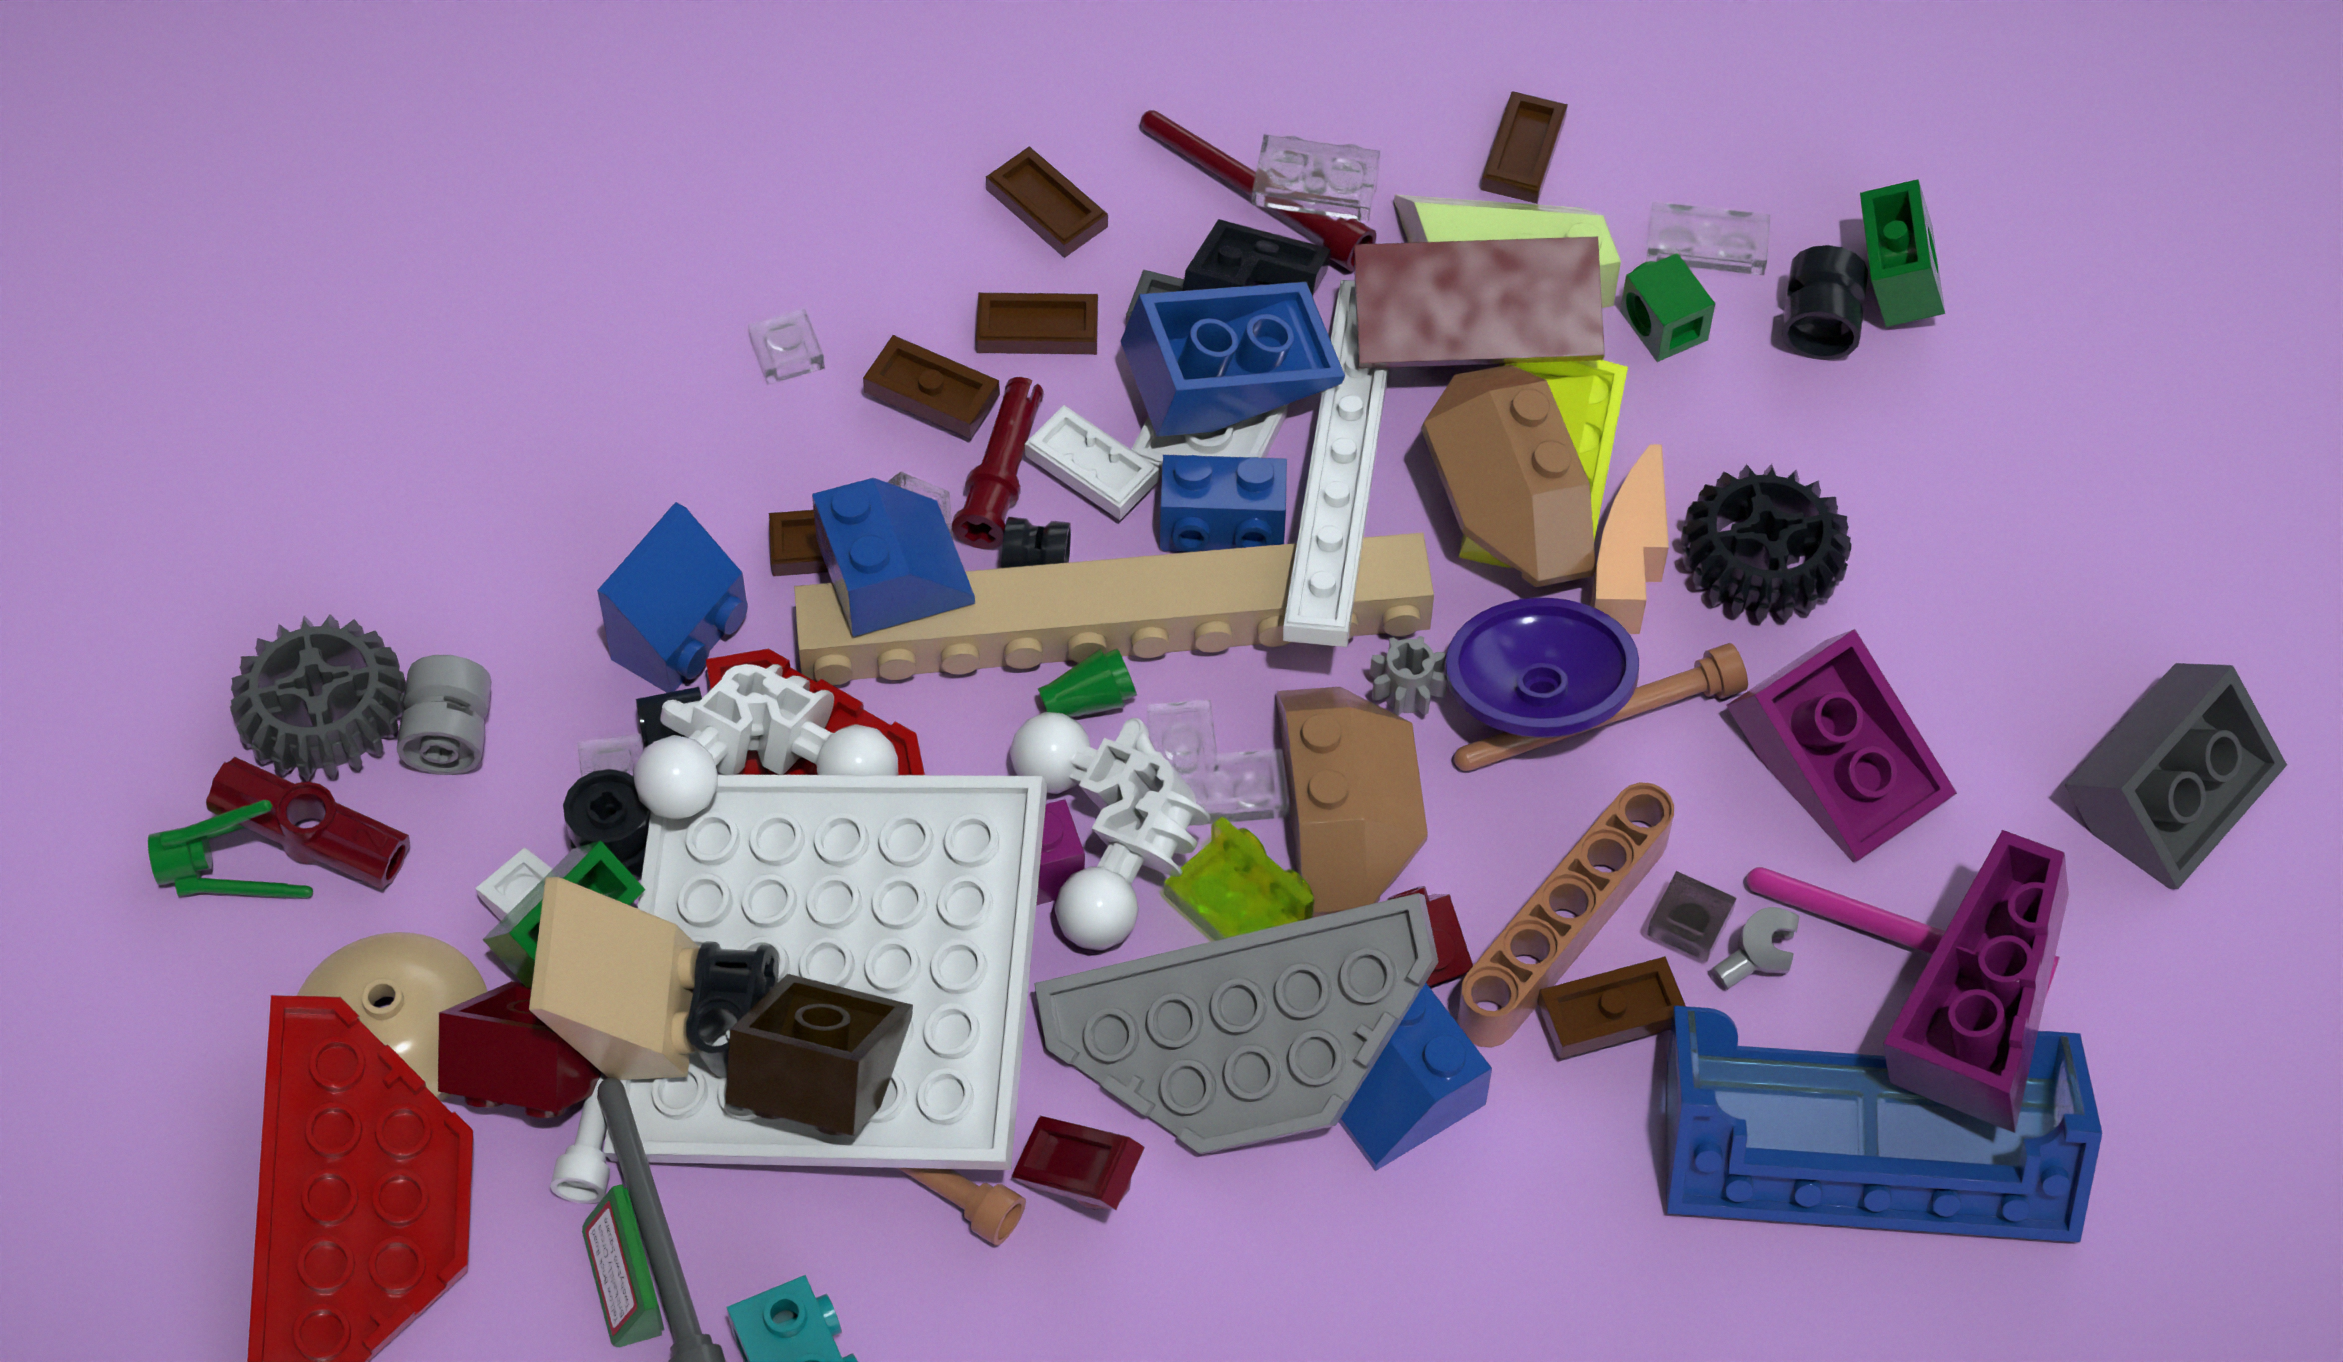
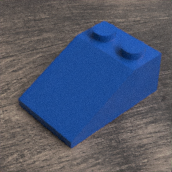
M1307 282L1139 294L1120 341L1157 437L1214 432L1343 383L1345 378L1344 371Z

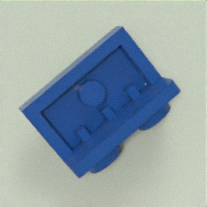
M1163 455L1160 549L1163 551L1199 552L1284 544L1287 459Z

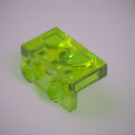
M1223 816L1211 825V842L1180 868L1183 871L1181 876H1170L1164 881V895L1215 941L1313 918L1315 900L1313 892L1305 879L1292 869L1284 871L1267 856L1263 844L1251 831L1246 828L1237 829Z

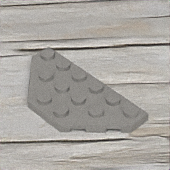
M1417 893L1034 983L1047 1050L1066 1063L1073 1064L1098 1081L1104 1089L1142 1115L1149 1116L1178 1136L1177 1139L1199 1154H1209L1336 1126L1439 961L1425 895Z

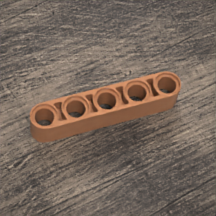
M1639 782L1629 785L1621 791L1466 974L1461 987L1457 1023L1473 1044L1479 1047L1492 1048L1502 1045L1509 1040L1538 1006L1540 989L1554 986L1662 857L1667 848L1674 818V803L1671 796L1662 787L1652 783ZM1631 821H1645L1651 824L1653 827H1639L1634 825ZM1598 864L1607 865L1616 871L1611 873L1601 872L1593 866ZM1567 909L1575 912L1578 917L1564 918L1554 911ZM1522 954L1532 955L1541 962L1525 964L1515 956ZM1483 1000L1498 1003L1502 1009L1487 1011L1480 1008L1476 1002Z

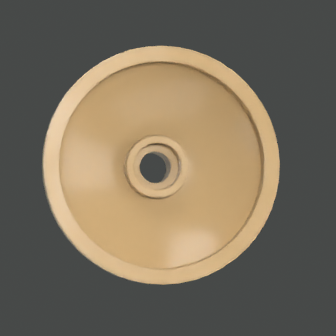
M393 932L362 938L335 951L311 972L301 986L297 996L341 997L360 1016V1021L385 1046L388 1044L426 1082V1087L442 1101L451 1094L438 1092L439 1012L488 991L481 974L474 964L456 948L430 936ZM383 997L395 998L386 1007L378 1008L373 1006L375 1001Z

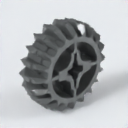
M329 614L322 626L314 627L312 622L303 616L300 625L301 629L289 632L288 629L279 624L276 633L278 639L274 642L257 638L255 647L257 656H241L239 668L242 675L232 678L231 691L234 698L231 700L230 711L234 722L238 723L237 731L242 743L246 744L247 748H252L254 757L262 765L272 761L275 770L279 771L282 776L297 766L300 776H303L307 782L316 769L324 768L326 774L334 780L338 771L337 766L349 763L350 766L360 772L362 754L366 752L381 757L383 749L381 738H397V731L399 729L397 719L401 718L406 710L403 702L406 680L404 673L399 670L400 665L396 653L392 651L391 647H385L383 639L377 634L376 630L364 634L362 626L355 619L340 629L338 621Z

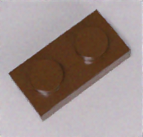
M892 335L863 377L864 393L968 438L973 436L1000 395L999 380L895 335Z
M1666 956L1540 989L1538 996V1005L1560 1059L1671 1030L1674 1006H1686Z

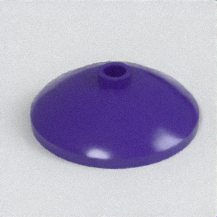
M1526 598L1493 606L1467 621L1457 631L1448 647L1446 654V677L1449 689L1459 705L1484 724L1500 731L1523 737L1555 738L1588 730L1617 714L1628 703L1637 687L1639 655L1630 634L1608 614L1589 605L1566 599Z

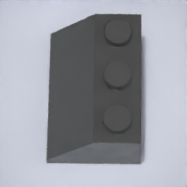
M2175 663L2065 783V787L2095 837L2167 888L2179 889L2284 770L2287 763L2233 665Z

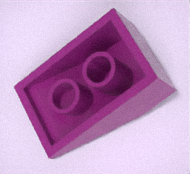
M1855 629L1823 641L1726 705L1759 759L1852 862L1860 860L1957 794Z

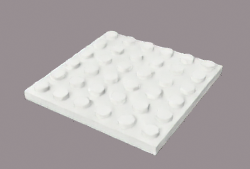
M718 775V787L708 806L693 816L675 820L656 816L651 812L641 885L645 888V891L639 896L637 909L676 924L699 947L706 941L717 942L720 944L721 949L756 951L758 946L762 944L772 945L775 947L778 956V982L787 974L912 1004L913 1014L882 1105L854 1136L846 1134L839 1136L827 1135L808 1124L784 1118H761L753 1114L749 1109L726 1104L727 1078L714 1074L706 1066L696 1050L694 1053H690L688 1077L620 1080L625 1087L648 1162L1011 1170L1048 787L1043 776ZM730 1029L720 1033L712 1046H719L729 1042ZM607 1126L604 1154L611 1161L619 1162Z

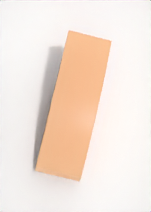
M1650 444L1631 468L1614 499L1602 534L1590 606L1611 616L1629 634H1640L1647 601L1646 582H1662L1669 548L1662 445Z

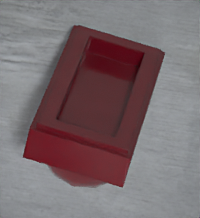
M1040 1115L1015 1167L1012 1178L1026 1187L1075 1199L1077 1203L1089 1209L1109 1208L1117 1210L1119 1203L1130 1190L1133 1172L1145 1147L1128 1136Z

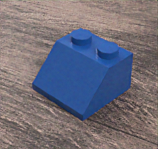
M869 478L812 494L817 542L853 637L975 604V595L937 500L876 478Z
M677 502L671 506L597 590L611 660L666 693L676 691L686 678L693 679L701 672L706 664L705 659L709 657L710 650L724 634L730 635L739 628L748 609L742 571L690 511Z
M1427 983L1419 992L1338 1121L1375 1171L1485 1106L1487 1102L1492 1067Z

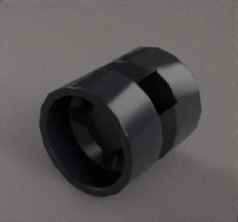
M1823 245L1813 246L1800 251L1792 259L1787 288L1788 299L1784 311L1781 335L1785 344L1795 353L1807 358L1830 360L1849 355L1858 347L1864 312L1861 303L1866 295L1868 269L1862 258L1843 247Z
M605 769L593 771L579 778L568 790L563 803L564 819L571 842V849L602 841L636 880H641L651 811L639 801L634 777L624 771Z

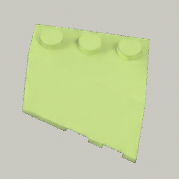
M1395 194L1394 203L1408 243L1598 236L1602 308L1614 306L1621 260L1603 215L1580 207Z

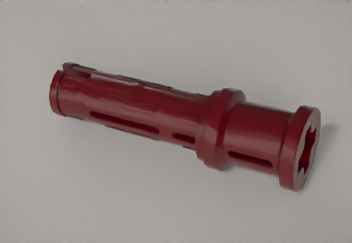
M1014 377L1006 383L1004 397L982 463L968 474L965 482V489L968 495L964 507L957 511L952 521V531L955 536L963 543L975 548L995 549L1003 544L1005 519L1009 507L1015 505L1021 493V486L1016 475L1025 450V443L1028 441L1039 404L1044 397L1042 387L1036 384L1033 387L1031 396L1027 398L1033 381L1029 378Z

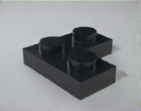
M1218 219L1185 270L1182 291L1253 286L1255 281L1268 284L1307 282L1311 294L1314 295L1328 270L1331 250L1323 246Z

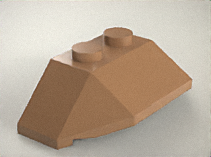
M1513 365L1454 375L1424 420L1421 431L1462 533L1499 561L1522 572L1521 577L1534 587L1593 576L1596 565L1590 483L1547 380Z
M1342 687L1277 691V706L1303 920L1378 903L1380 896L1399 877L1426 843L1428 837L1413 724Z

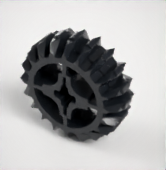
M1772 463L1764 471L1763 475H1756L1747 464L1740 471L1738 479L1723 471L1721 477L1717 479L1716 486L1705 484L1703 490L1699 492L1698 500L1693 501L1687 510L1686 526L1682 529L1680 539L1682 550H1684L1683 563L1685 571L1694 573L1693 582L1695 590L1711 589L1709 598L1711 599L1712 607L1726 601L1731 603L1734 619L1744 612V609L1754 611L1759 624L1767 618L1768 612H1775L1784 623L1792 617L1794 609L1809 616L1811 611L1815 609L1817 601L1827 603L1834 593L1835 586H1839L1840 581H1843L1848 566L1846 561L1849 559L1852 547L1850 543L1851 537L1847 536L1849 528L1847 516L1837 514L1836 497L1820 498L1819 480L1806 486L1800 484L1797 469L1788 475L1787 478L1776 476ZM1741 519L1745 520L1740 523L1732 524L1731 530L1721 531L1723 528H1725L1726 526L1735 521ZM1813 555L1804 563L1793 568H1787V565L1799 563L1800 557Z

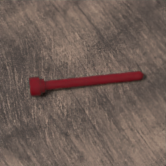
M1149 110L1142 115L1140 123L1144 131L1323 240V247L1331 250L1330 259L1347 270L1354 271V244H1375L1376 231L1355 218L1349 220L1338 218L1334 220L1161 113Z

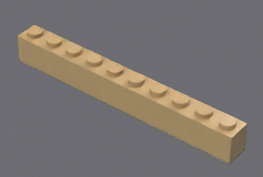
M1424 532L1364 537L1349 639L1354 636L1385 633L1393 636H1405L1420 630H1430L1434 591ZM1297 543L965 571L975 595V604L855 637L851 634L833 583L794 586L801 672L815 682L823 679L832 685H840L849 680L884 677L890 680H900L908 678L913 674L936 672L966 674L982 668L1010 666L1017 669H1027L1040 663L1063 661L1080 663L1100 648L1103 654L1118 648L1121 656L1137 655L1143 658H1153L1161 656L1166 652L1189 650L1219 652L1228 647L1258 644L1268 647L1284 646L1290 643L1283 641V626Z

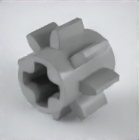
M1419 636L1417 639H1403L1400 641L1394 637L1390 638L1387 657L1372 655L1370 675L1375 678L1373 681L1372 698L1374 700L1385 699L1387 704L1394 709V714L1398 716L1401 713L1417 711L1424 715L1428 714L1431 695L1445 697L1447 693V677L1443 674L1446 654L1444 652L1433 653L1432 649L1424 643V637Z

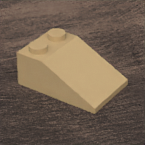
M546 877L529 1010L608 1078L630 1080L688 1077L690 1053H694L695 1049L686 1034V1021L689 1016L694 991L695 965L700 947L672 922L563 878Z

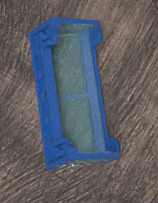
M1674 1006L1667 1054V1214L2081 1242L2103 1133L2080 1033L2038 1031L2016 1132L2013 1133L1891 1084L1885 1056L1737 1046V1027L1734 1021L1724 1012L1712 1008Z

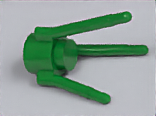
M262 800L248 806H243L187 827L148 835V853L154 878L159 885L175 882L176 892L179 897L200 892L279 898H310L313 895V889L308 885L200 878L201 870L212 868V853L209 839L244 829L245 827L238 824L267 813L272 809V804L269 800Z

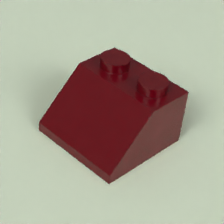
M511 981L439 1012L438 1092L465 1096V1103L474 1107H496L510 1104L524 1107V1114L531 1117H558L565 1113V1108L593 1094L602 1072L529 1010L532 987L527 988L523 983Z

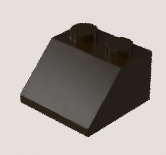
M787 974L730 1029L726 1104L749 1109L753 1114L761 1118H784L808 1124L827 1135L839 1136L846 1134L854 1136L882 1105L912 1019L913 1005Z

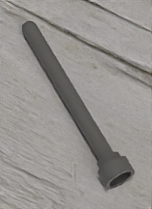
M607 1078L599 1084L597 1093L675 1340V1344L670 1347L672 1358L668 1362H726L721 1345L713 1344L709 1334H702L625 1087L620 1080Z

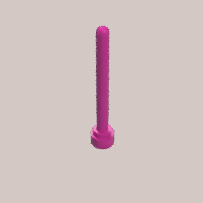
M1763 867L1752 869L1747 876L1749 888L1756 893L1930 954L1934 953L1945 933L1944 930ZM2056 955L2054 958L2047 993L2049 991L2052 979L2054 977L2060 957Z

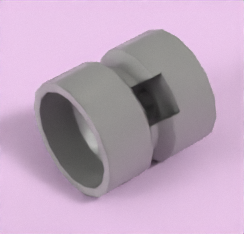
M454 655L422 657L411 664L407 674L403 701L406 710L401 717L396 748L399 757L407 765L436 775L466 773L478 766L482 758L485 736L483 720L488 713L492 684L490 673L482 665L470 659Z

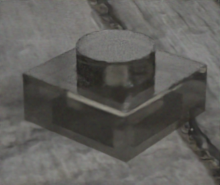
M1676 871L1650 920L1647 935L1704 961H1708L1734 910L1737 898Z

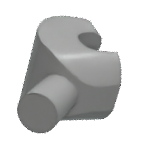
M1767 907L1754 913L1748 919L1739 936V950L1712 968L1720 983L1728 990L1755 970L1765 973H1788L1794 953L1774 947L1772 938L1792 939L1794 932H1797L1799 915L1777 907Z

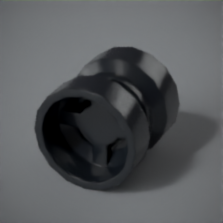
M1008 517L1003 537L1001 568L1069 563L1071 523L1051 521L1046 526H1035L1027 518Z

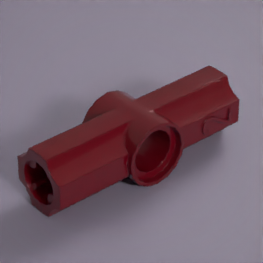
M233 757L227 763L224 762L213 778L212 786L206 799L207 810L220 815L262 800H269L272 804V809L269 812L253 817L238 825L282 844L286 854L297 862L305 864L322 862L382 890L387 884L393 883L403 866L406 852L410 846L409 835L335 802L331 792L321 784L313 782L294 784L237 757ZM305 818L322 820L318 825L310 828L295 826L298 821Z

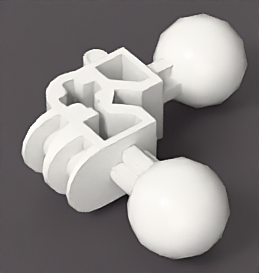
M743 664L727 670L722 680L699 701L681 703L676 700H669L664 702L660 721L665 726L686 737L669 736L657 740L644 748L634 767V783L639 801L656 816L679 820L693 816L708 806L718 787L717 771L723 775H737L745 767L748 750H757L762 766L779 775H783L800 757L817 765V775H899L898 757L893 743L878 729L857 724L841 728L835 733L824 729L834 706V695L828 690H820L816 693L810 692L809 680L801 676L783 678L782 666L778 664H772L767 669L757 665Z
M1044 712L1027 719L1015 733L1010 748L1013 767L1017 776H1043L1048 786L1047 793L1058 794L1079 784V787L1101 810L1091 829L1108 847L1097 867L1090 866L1073 873L1062 885L1056 899L1055 911L1058 924L1066 938L1082 948L1105 950L1122 943L1135 927L1139 907L1131 884L1141 865L1170 876H1181L1183 871L1171 860L1173 854L1192 853L1198 843L1186 831L1188 826L1205 825L1210 821L1211 817L1207 811L1196 804L1195 794L1191 787L1170 762L1163 757L1161 752L1155 751L1148 738L1149 730L1139 718L1127 720L1116 741L1104 738L1100 747L1096 750L1091 748L1089 737L1080 723L1063 713Z

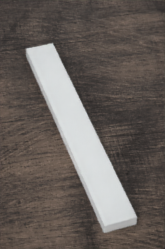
M1341 280L1331 343L1344 371L1345 378L1342 384L1322 391L1283 626V641L1347 647L1389 367L1358 368L1355 281Z

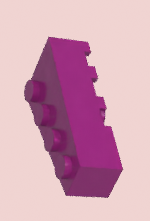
M2005 830L2001 831L1883 1042L1891 1084L2013 1133L2016 1132L2069 896L2065 852Z

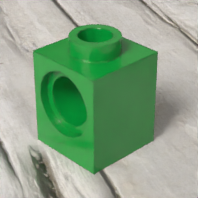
M1678 253L1657 262H1644L1631 273L1626 274L1620 312L1656 362L1708 341L1715 302Z

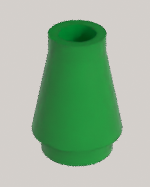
M1100 648L1051 683L1037 688L1047 712L1063 713L1069 717L1124 708L1123 701L1137 696L1134 684L1118 648L1103 654Z

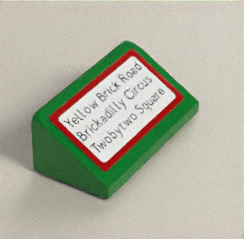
M623 1184L613 1186L586 1218L582 1226V1233L610 1341L614 1347L620 1348L662 1336L661 1331L665 1329L628 1189L623 1188Z

